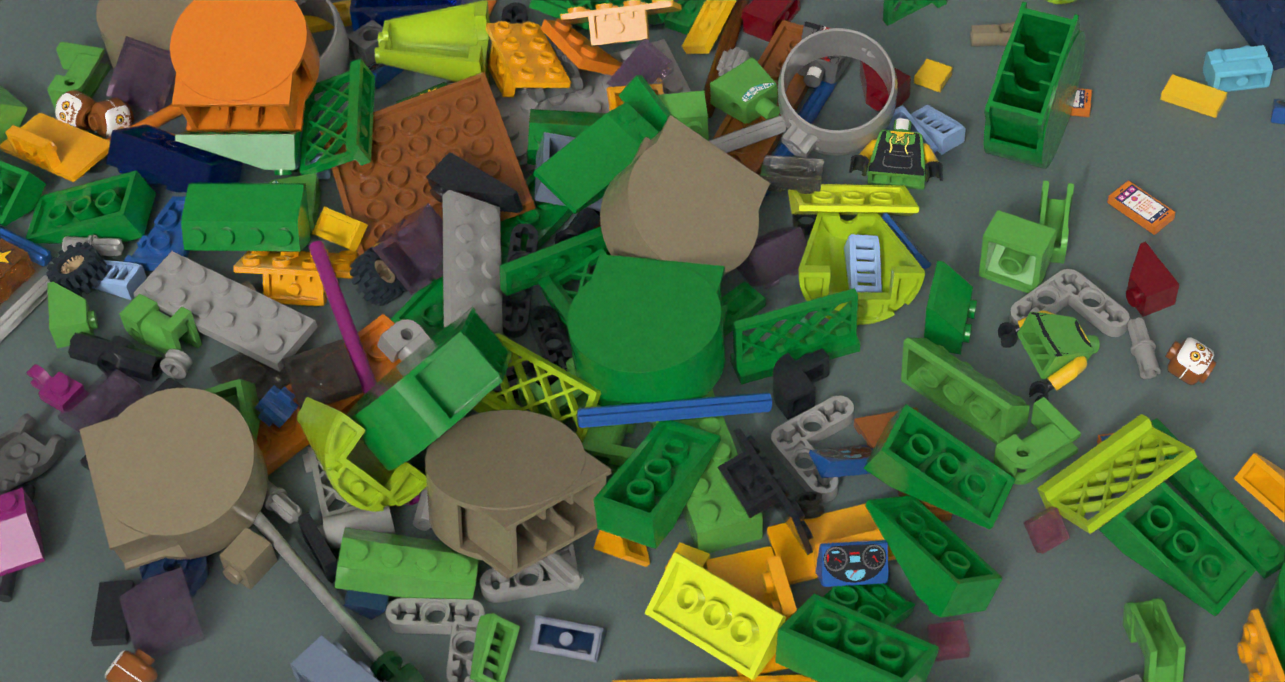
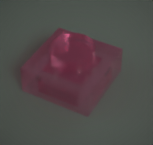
M1049 507L1023 522L1037 553L1044 554L1070 538L1056 507Z
M963 620L928 624L927 633L931 644L939 647L934 662L969 657L970 648Z

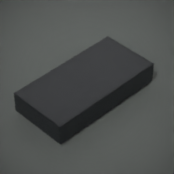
M310 513L303 514L298 517L302 536L326 579L332 584L336 581L337 560Z
M133 580L99 582L91 635L93 646L128 645L136 588Z

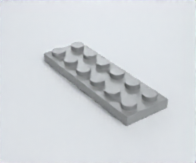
M449 190L443 194L444 328L473 306L476 313L494 334L500 333L503 335L502 291L500 290V207Z
M173 251L133 293L135 297L140 293L157 302L160 312L169 317H172L181 306L190 310L199 332L279 372L318 328L314 319Z

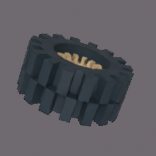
M78 242L75 247L72 244L67 246V251L65 252L63 250L59 251L60 256L52 258L51 261L54 264H48L47 269L49 271L46 272L50 282H55L82 297L83 292L89 294L92 292L90 290L91 287L97 288L100 285L97 281L105 278L103 273H107V264L92 245L84 242V244Z
M383 246L370 247L357 257L350 266L352 268L350 276H354L351 280L352 284L359 286L356 291L359 294L363 292L365 294L363 298L366 301L372 299L371 304L377 305L379 303L380 306L390 303L402 294L409 284V280L405 279L408 277V272L402 270L405 267L403 262L398 263L397 259L399 257L396 254L391 256V250L388 248L383 250Z

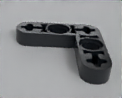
M547 305L533 308L529 314L530 327L542 354L541 357L560 368L562 366L559 365L558 358L562 357L566 366V362L573 357L571 344L556 311ZM540 319H545V321L548 322V329H544V325ZM551 339H558L562 342L554 348L545 345ZM530 361L522 362L526 375L529 372L536 371L533 363ZM514 366L507 368L506 377L510 387L517 385V379H515L517 374ZM555 375L547 377L550 385L559 379ZM536 381V383L539 386H541L540 381ZM499 384L493 391L496 393L502 391L501 385ZM518 389L512 391L514 399L519 397Z

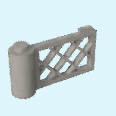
M307 447L308 453L302 455L306 473L313 472L323 525L317 527L329 545L330 550L341 548L345 527L396 534L389 505L384 507V511L374 512L359 509L346 502L338 495L334 488L323 484L328 477L320 462L317 461L312 447ZM335 499L346 503L342 509L328 512V507Z

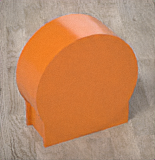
M193 0L178 18L170 40V56L176 71L172 106L179 107L187 120L186 130L191 132L302 131L305 101L316 84L320 60L317 46L298 4L294 0Z

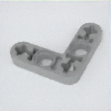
M1072 269L1059 271L1015 302L1010 310L1009 322L1015 326L1018 324V320L1027 317L1030 312L1045 310L1056 314L1069 305L1102 333L1111 337H1119L1125 334L1130 318L1125 308L1082 274ZM1047 296L1051 297L1055 302L1046 305L1042 304L1038 299ZM1091 298L1097 300L1099 305L1090 307L1085 305L1083 301Z
M834 396L776 427L771 434V449L806 492H819L822 494L823 501L821 503H827L836 498L838 494V478H821L814 463L811 467L805 469L798 467L795 463L802 458L812 461L809 452L810 450H815L812 447L813 445L852 423L854 404L845 396ZM808 422H817L821 425V428L817 431H808L804 428V425ZM818 480L824 486L829 484V488L826 489L823 486L817 488Z
M573 542L566 545L563 550L556 551L578 571ZM539 562L510 577L514 578L515 587H511L510 579H506L494 568L484 572L480 578L482 595L487 601L492 603H501L570 589L563 585ZM544 572H548V581H545ZM526 574H535L539 577L538 581L532 585H524L520 582L521 578ZM499 582L500 588L493 590L492 583Z
M399 598L387 606V622L391 630L396 633L450 634L446 671L447 681L458 682V678L461 677L462 673L461 664H464L468 673L464 682H475L470 679L474 650L469 653H461L457 650V647L464 641L475 643L479 618L481 615H485L484 607L480 602L472 599ZM439 610L445 613V617L439 622L434 623L427 620V616L433 611ZM418 611H420L421 621L416 620L418 618ZM401 612H407V615H404L403 620H397V617L401 615ZM451 612H455V613H456V615H454V618H455V621H454V622H452ZM469 613H475L472 621H465Z

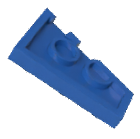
M172 196L154 220L155 226L147 236L143 235L137 242L138 248L132 256L127 255L123 262L142 265L144 271H154L171 251L188 258L190 250H184L181 226L186 196Z

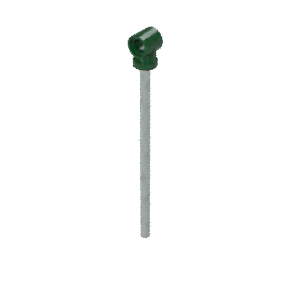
M260 511L253 524L272 543V546L372 660L373 664L370 669L374 677L380 682H425L422 675L411 663L401 667L403 660L396 651L393 650L386 653L381 651Z

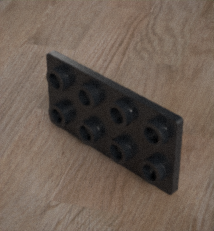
M737 428L734 430V433L743 453L718 466L721 476L749 519L774 505L807 555L811 554L813 550L809 540L813 538V535L804 520L800 521L805 518L802 509L795 499L791 501L787 498L790 494L782 479H776L772 476L775 474V471L766 456H758L761 451L753 436L746 437L742 430Z

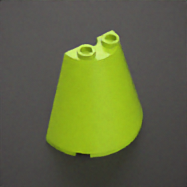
M488 0L385 20L383 31L378 32L379 47H375L376 64H384L454 82L485 72L489 83L491 72L488 68L491 49L489 46V35L485 29L486 24L490 23Z
M818 213L798 269L799 284L806 301L849 290L844 247L848 236L851 234L878 236L880 245L882 292H857V325L873 324L894 316L895 311L905 303L909 305L913 301L923 284L925 270L879 213H857V216L849 221L841 219L839 213ZM857 272V273L870 274V272ZM858 282V285L872 286V283ZM848 302L839 304L835 310L840 311ZM827 315L825 318L830 320L832 317Z
M306 397L301 410L297 414V421L301 425L334 490L346 502L366 511H384V507L387 505L389 507L393 505L400 507L406 504L427 486L426 476L408 462L388 471L360 440L366 431L364 428L341 411Z

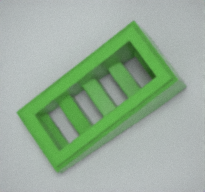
M494 613L480 616L475 637L470 674L471 680L475 682H505L520 629L519 625ZM494 633L498 634V639L493 637ZM491 645L497 647L496 652L490 649ZM487 656L495 659V665L486 661ZM484 668L494 672L493 679L482 674Z

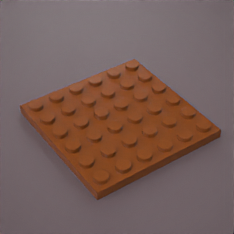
M485 72L373 112L371 162L361 166L356 160L332 168L346 216L368 225L357 248L359 256L372 246H383V250L386 248L391 250V256L396 254L399 258L443 243V203L436 200L430 193L431 187L426 176L449 152L517 191L523 210L520 213L500 211V221L536 209ZM346 122L340 127L336 134L340 135L343 132V130L347 127ZM331 138L326 143L325 149L327 150L336 139ZM343 144L334 155L346 152V145Z

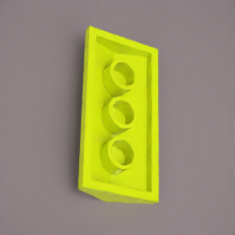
M788 183L787 190L792 214L839 213L840 215H857V213H879V215L888 213L890 216H910L919 212V206L905 185Z
M674 552L644 613L752 680L758 677L775 655L778 629L786 620V616L677 552Z

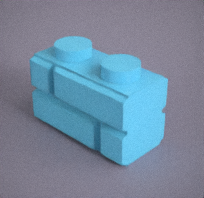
M1247 45L1227 50L1215 49L1206 52L1203 65V75L1206 82H1208L1207 85L1225 92L1269 87L1273 72V65L1264 45Z

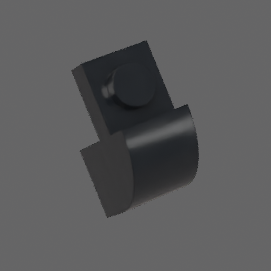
M823 348L813 353H806L796 361L789 353H786L776 362L773 369V398L787 420L815 406L816 387L813 383L829 376V355Z

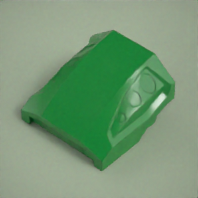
M884 583L833 586L823 596L828 600L891 627L905 620L915 608L913 602L906 601Z

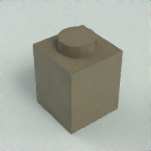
M245 528L219 555L224 568V576L233 584L238 585L241 583L249 589H252L277 562L272 543L248 528Z

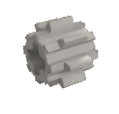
M736 47L733 50L729 49L728 52L723 51L716 68L719 71V76L724 75L751 58L748 55L749 52L741 50L740 47Z

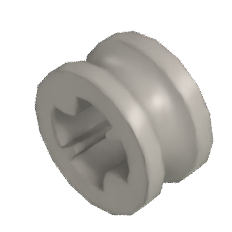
M170 349L166 352L165 359L161 361L160 367L168 376L183 379L186 377L187 370L191 368L193 362L186 353Z

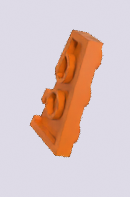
M544 19L540 29L577 68L625 78L629 68L599 46H591V41L572 28L570 23L561 19L556 21Z

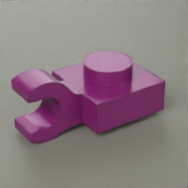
M34 364L26 372L28 376L33 378L30 384L40 390L38 392L40 399L64 414L85 393L83 384L60 371L54 377H51L41 366Z

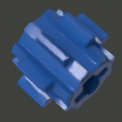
M274 385L255 407L261 413L258 418L269 427L274 423L280 428L299 406L293 401L296 396L287 388L283 387L280 390Z

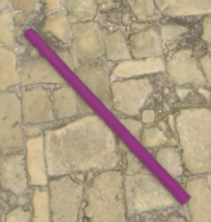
M314 241L309 245V250L365 395L377 382L324 243L322 241ZM418 494L415 498L407 502L406 505L410 506L417 504L420 499V494Z

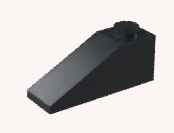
M451 152L426 176L431 187L430 193L441 203H443V194L452 190L500 207L502 212L520 213L523 210L516 190Z

